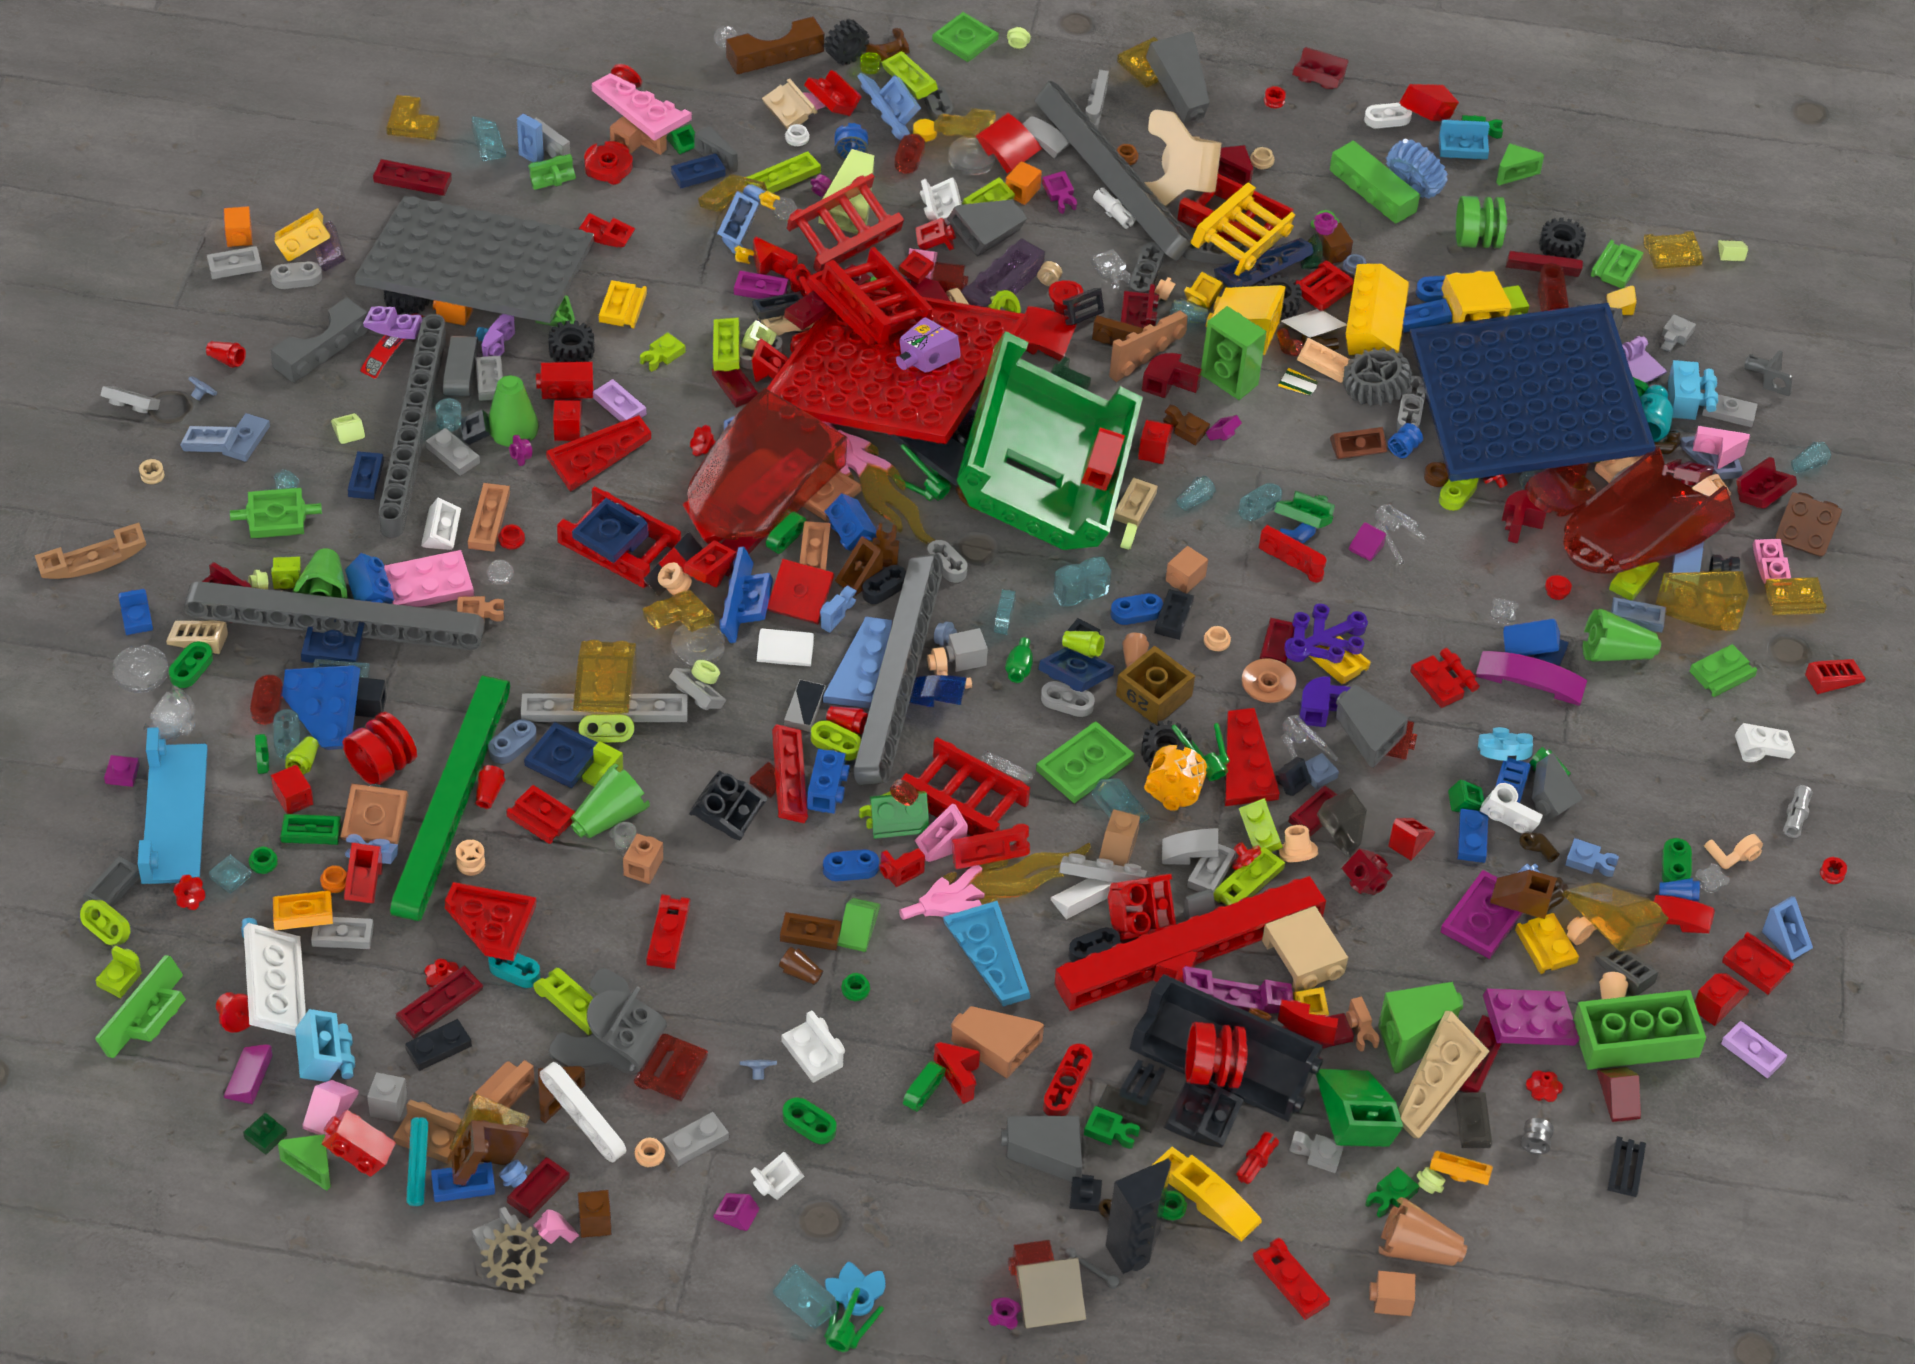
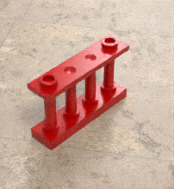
M873 173L865 177L861 175L854 179L847 187L804 210L797 209L790 214L787 229L789 232L797 227L801 229L817 253L813 266L816 272L824 270L825 262L834 260L837 264H840L901 231L904 222L901 214L898 212L892 216L890 214L887 215L870 190L875 178ZM862 194L879 219L878 224L872 227L867 226L850 202V199ZM841 205L859 231L857 235L852 238L846 237L829 213V210ZM820 216L838 242L837 246L831 249L825 248L808 222Z
M1218 174L1215 192H1204L1196 202L1186 197L1179 202L1177 220L1197 229V226L1214 212L1205 207L1214 195L1227 201L1243 185ZM1254 191L1252 195L1254 202L1280 220H1283L1291 212L1293 213L1292 208ZM1247 210L1245 213L1251 219L1256 216L1250 210ZM1229 221L1231 225L1256 242L1262 239L1241 223ZM1266 223L1263 226L1268 231H1271L1274 228L1269 223ZM1224 231L1216 233L1226 241L1239 242Z
M875 247L870 248L867 263L846 270L842 269L834 260L825 262L821 282L879 344L888 342L892 326L915 319L917 322L925 317L931 319L933 308L921 297ZM871 272L877 280L857 285L851 278ZM882 288H886L891 294L875 301L866 295ZM899 303L906 310L889 317L881 311V309Z
M594 486L591 489V509L576 524L562 519L557 524L558 543L634 584L645 588L648 584L644 581V578L650 573V563L666 546L672 549L681 540V531L614 497L611 493ZM607 498L614 503L621 504L632 514L644 518L648 523V537L656 540V542L641 558L629 554L627 550L613 563L573 539L572 531Z
M938 737L935 738L933 745V758L935 759L919 778L905 773L900 779L901 793L921 791L927 793L928 813L937 818L951 804H955L968 825L967 834L970 836L1000 831V823L998 822L1014 802L1025 808L1029 804L1030 787L1023 781L1010 777L960 750L954 744ZM944 764L958 771L942 790H937L928 785ZM967 777L981 783L966 803H961L951 797ZM991 789L1005 796L989 816L974 810Z

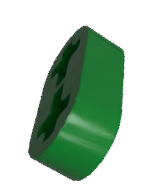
M791 512L771 531L766 540V547L777 554H781L803 532L804 521H807L806 518L796 512Z
M930 1061L905 1094L903 1105L918 1112L940 1085L946 1069L934 1061Z

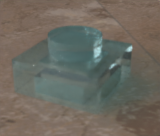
M231 855L209 871L210 879L230 894L251 877L250 869Z

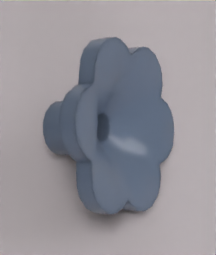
M193 376L188 378L195 386L191 394L195 399L200 401L204 393L213 396L217 395L218 392L206 383Z
M745 1060L739 1061V1065L752 1068V1079L761 1080L764 1079V1069L771 1065H777V1061Z

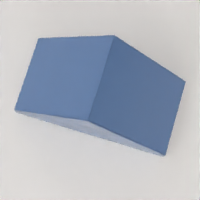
M1791 896L1770 908L1762 933L1788 960H1793L1813 948L1795 897Z

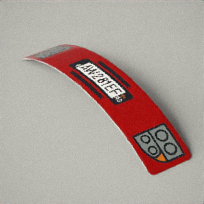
M384 335L371 351L360 371L376 379L388 359L405 339Z

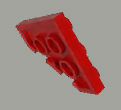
M453 882L445 899V909L485 956L514 961L536 908L537 897Z

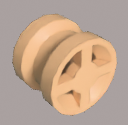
M673 562L665 565L658 574V582L664 588H667L668 592L673 596H681L691 586V576L684 573L677 563Z
M465 840L457 846L458 870L467 876L481 873L485 868L483 845L476 840Z

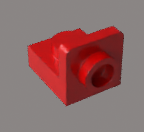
M942 217L915 228L918 246L921 250H927L942 243H945L949 250L955 249L953 242L956 239L955 231L951 225L948 226Z
M917 848L910 853L902 854L895 860L885 850L881 852V864L879 865L881 874L885 879H890L898 887L924 873L925 854Z

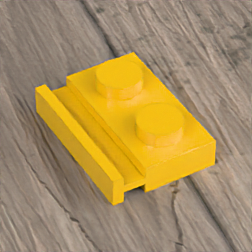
M611 280L599 313V322L617 326L627 324L631 325V328H635L647 295V286L637 288L635 284Z
M1322 645L1316 646L1318 648L1329 650L1330 648ZM1345 651L1343 660L1340 663H1333L1327 659L1309 656L1341 684L1360 675L1361 671H1367L1371 663L1361 653L1352 654L1349 651Z
M1554 913L1546 915L1545 919L1538 917L1528 920V923L1525 924L1517 923L1515 931L1540 974L1549 969L1553 971L1578 962L1579 955Z

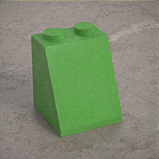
M1453 982L1385 993L1378 1027L1394 1073L1405 1070L1424 1057L1445 1011H1452L1457 1017L1459 1016L1460 1010L1463 1009V999L1459 992L1456 993Z

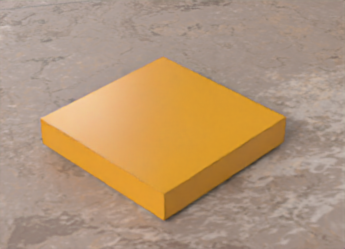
M331 891L273 897L274 930L333 924Z

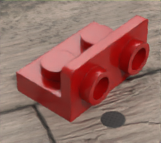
M830 70L825 79L819 78L818 80L808 77L804 84L812 94L834 113L851 116L861 99V95L834 70Z

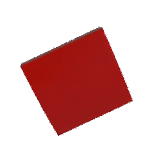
M1009 113L1003 115L975 136L988 156L993 153L995 154L1006 173L1011 172L1021 161L1025 162L1042 149L1029 130Z
M1028 306L1024 313L1027 314L1028 323L1019 335V338L1028 342L1026 351L1034 355L1037 350H1040L1052 358L1061 361L1077 324L1066 325L1065 320L1069 319V317L1048 309Z

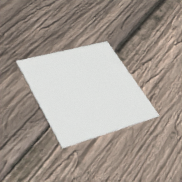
M1318 309L1282 320L1283 323L1309 338L1347 326L1344 322Z

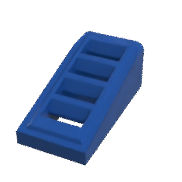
M1507 757V761L1502 763L1496 786L1500 783L1512 785L1518 793L1517 802L1520 803L1531 765L1527 762L1516 761V759Z

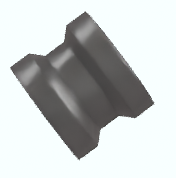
M1541 1118L1528 1119L1524 1125V1132L1526 1134L1523 1135L1521 1140L1522 1148L1532 1154L1542 1155L1548 1153L1551 1147L1550 1138L1554 1132L1553 1125Z

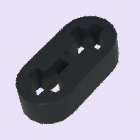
M890 565L864 581L862 587L863 599L870 604H879L901 591L906 570L899 565Z
M1105 927L1076 937L1069 945V960L1073 963L1086 958L1092 953H1100L1111 949L1120 943V935L1115 929Z

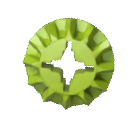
M997 291L996 295L990 297L992 303L987 306L988 308L1000 310L1003 307L1005 311L1021 313L1019 300L1011 291Z

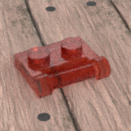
M662 1034L643 1071L638 1072L634 1078V1083L641 1089H651L682 1102L708 1058V1050L671 1035ZM674 1051L659 1078L653 1076L667 1052Z

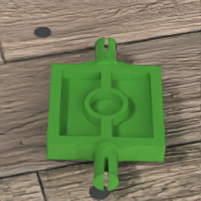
M301 488L248 492L246 509L230 510V520H247L250 538L304 534L306 515L322 514L321 503L305 504Z

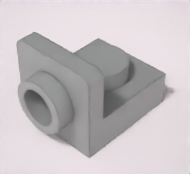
M506 1207L499 1209L500 1218L472 1230L473 1238L480 1250H489L490 1246L485 1242V1239L494 1240L496 1238L493 1232L494 1229L503 1233L505 1232L504 1225L508 1223L511 1230H515L519 1220L515 1214L510 1216ZM518 1235L507 1236L511 1243L519 1244ZM498 1244L494 1250V1256L502 1253V1249Z

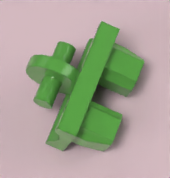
M570 154L555 156L552 159L542 162L537 161L528 165L531 184L534 190L551 185L558 187L562 185V182L576 179L573 159Z

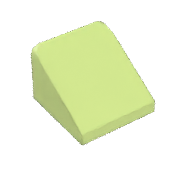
M1718 240L1721 260L1745 261L1748 247L1743 241Z
M756 320L747 329L740 346L755 350L757 341L760 338L772 346L777 334Z
M354 413L331 420L341 444L365 437L362 420L357 414Z

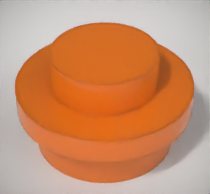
M340 866L326 868L320 878L321 887L325 891H331V893L342 892L345 890L347 872Z

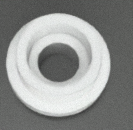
M794 124L786 131L785 140L790 145L803 146L809 141V132L805 126Z

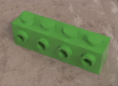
M1354 140L1332 152L1330 171L1395 224L1417 212L1420 194Z

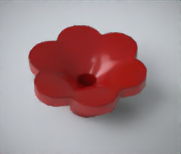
M704 425L702 428L697 427L694 431V437L690 441L693 455L699 457L701 454H707L709 449H714L716 445L714 435L711 433V427L708 425Z
M1505 474L1484 477L1482 479L1485 484L1495 481L1499 488L1508 484L1504 476Z
M1243 842L1238 843L1233 848L1238 854V858L1232 863L1234 870L1252 863L1254 858L1262 853L1260 846L1257 845L1247 849Z
M183 875L179 883L174 886L173 892L177 897L176 903L180 908L187 907L189 910H196L199 907V902L205 899L206 893L202 889L203 882L199 877L192 878L190 875Z
M437 959L434 964L428 965L425 968L426 984L429 987L436 986L459 969L458 964L448 962L445 959Z
M1536 1070L1532 1073L1531 1078L1526 1081V1088L1531 1091L1533 1099L1537 1101L1544 1099L1548 1102H1553L1557 1099V1094L1562 1092L1563 1084L1557 1080V1075L1554 1072L1548 1071L1544 1073L1541 1070Z

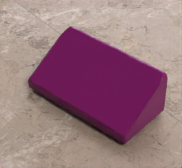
M271 1045L244 1047L224 1098L248 1104L254 1103L273 1057Z

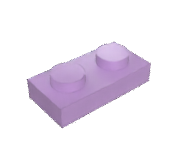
M613 379L593 391V399L620 422L638 415L641 418L646 415V407Z
M1742 1021L1723 1037L1721 1043L1767 1079L1787 1058L1784 1052Z

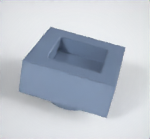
M1323 753L1305 762L1312 781L1310 784L1315 789L1338 778L1339 771Z

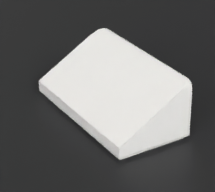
M437 498L429 507L421 546L452 550L461 508Z
M760 629L757 662L811 667L814 634Z
M1088 878L1052 896L1051 901L1067 920L1108 899L1112 882Z

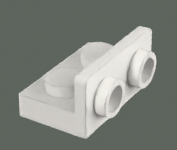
M813 1011L807 1013L805 1023L782 1034V1043L813 1083L843 1067V1054H845L843 1044L838 1038H833L824 1019L818 1018Z

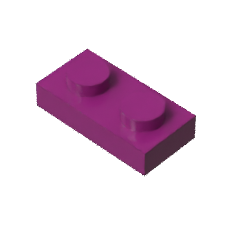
M739 271L734 285V295L755 299L784 295L788 288V279Z

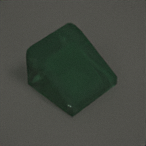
M1318 233L1313 234L1307 241L1312 244L1314 254L1300 261L1302 269H1317L1321 263L1323 249Z

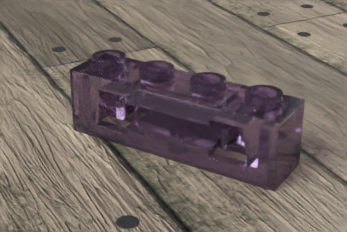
M1021 238L1017 243L1009 246L999 259L996 258L987 270L980 272L969 286L966 285L962 289L961 293L969 305L986 308L992 303L990 297L996 295L997 291L1008 290L1016 295L1037 276L1045 260V251Z

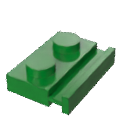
M925 791L870 797L874 839L921 834L929 827L927 793Z

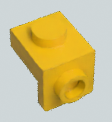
M1201 272L1192 287H1186L1184 293L1187 302L1197 309L1202 307L1209 310L1224 285L1221 281Z

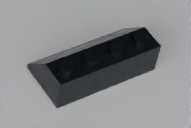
M885 433L898 444H905L921 461L955 486H959L957 477L968 437L960 433H954L947 444Z
M1169 1158L1121 1178L1114 1183L1105 1246L1123 1274L1132 1270L1139 1271L1150 1263L1162 1223L1172 1164Z

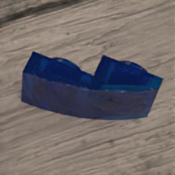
M948 675L917 677L914 681L909 703L934 707L935 701L961 705L967 678Z

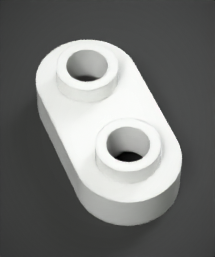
M1399 103L1372 105L1366 109L1364 121L1368 126L1375 129L1404 126L1411 121L1412 111L1402 107Z

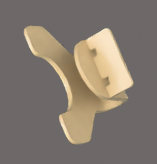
M1164 110L1152 111L1148 130L1152 135L1163 139L1167 145L1162 155V167L1165 174L1155 182L1144 183L1165 207L1188 189L1215 192L1222 143L1200 139L1198 136H1191L1174 112Z

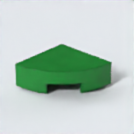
M265 734L255 735L258 774L268 773L269 750L267 736Z

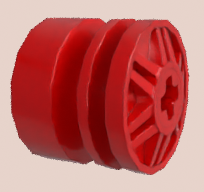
M388 712L379 713L374 719L366 723L365 728L356 729L346 736L342 742L345 755L353 769L363 780L372 786H380L394 775L395 770H402L406 764L412 763L417 758V748L411 735L403 724Z
M1193 1022L1186 1049L1185 1075L1187 1083L1208 1085L1212 1073H1215L1217 1086L1223 1087L1228 1080L1229 1088H1239L1248 1055L1245 1028L1236 1026L1231 1034L1230 1026L1224 1025L1219 1038H1217L1214 1024Z

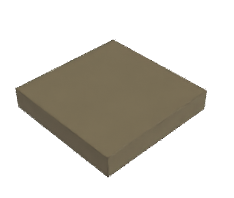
M1077 1257L1016 1266L1024 1328L1086 1320L1079 1260Z

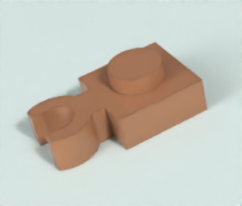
M485 596L458 597L457 612L477 614L484 619V622L485 618H490L493 621L504 620V612L496 611L504 610V600L494 599L490 602H485Z

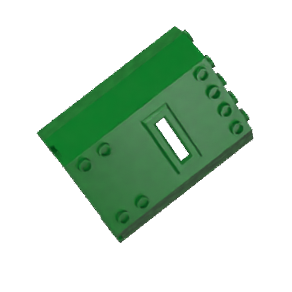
M1005 331L993 350L957 482L970 507L1020 529L1029 535L1062 550L1098 547L1110 532L1143 397L1121 386L1109 401L1020 359L1027 349L1028 342ZM1100 428L1125 435L1106 491L1081 483L1088 456ZM1007 457L1056 480L1055 486L1007 464Z

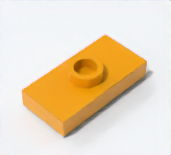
M1435 1151L1429 1169L1449 1174L1450 1178L1456 1181L1467 1182V1180L1488 1185L1493 1167L1452 1154Z

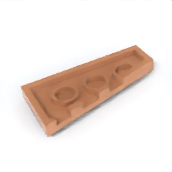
M1178 311L1159 320L1155 327L1151 324L1144 327L1143 332L1140 334L1135 332L1128 334L1125 341L1120 339L1113 341L1109 377L1118 382L1123 377L1129 376L1140 365L1146 364L1158 352H1163L1175 340L1181 339L1187 331L1188 316L1182 311Z

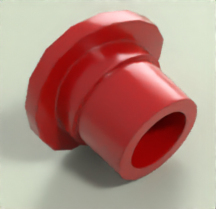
M616 64L611 69V74L636 85V88L641 87V77L631 67L625 64Z
M1070 280L1056 281L1049 287V297L1054 302V310L1064 315V310L1067 309V305H1063L1062 300L1083 293L1081 285Z
M227 992L218 998L216 1010L220 1014V1025L225 1031L237 1033L251 1026L249 1025L248 995Z

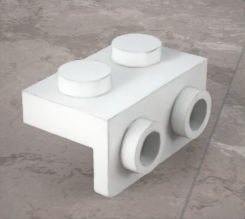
M952 177L930 187L926 179L921 180L923 190L920 191L923 202L927 204L924 211L928 220L934 221L942 217L947 225L950 224L947 218L955 206L962 205L954 178Z

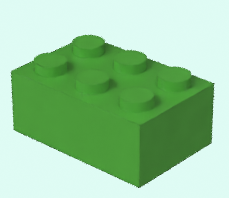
M1226 306L1207 322L1201 376L1236 399H1242L1259 384L1267 331Z

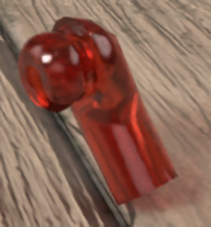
M1287 329L1278 330L1276 335L1281 351L1290 356H1299L1304 346L1302 341L1290 338Z

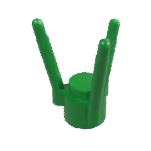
M902 444L901 448L928 476L924 482L926 490L896 476L893 477V481L923 495L929 501L933 498L937 501L942 500L951 489L950 482L930 467L933 471L932 473L905 444Z
M1218 723L1214 724L1220 753L1219 756L1215 752L1204 756L1193 740H1191V745L1176 725H1172V730L1184 746L1200 754L1206 761V777L1209 781H1216L1228 773L1226 764L1230 760L1225 752Z
M858 1287L853 1291L843 1318L839 1319L837 1323L840 1302L833 1299L829 1325L824 1337L828 1346L840 1352H847L850 1347L856 1349L859 1340L884 1310L883 1306H879L858 1332L855 1333V1326L849 1319L860 1293V1288Z

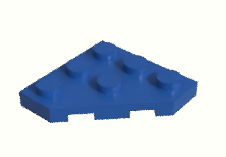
M352 665L286 669L282 697L322 748L326 750L343 749L342 742L344 738L353 732L360 668Z

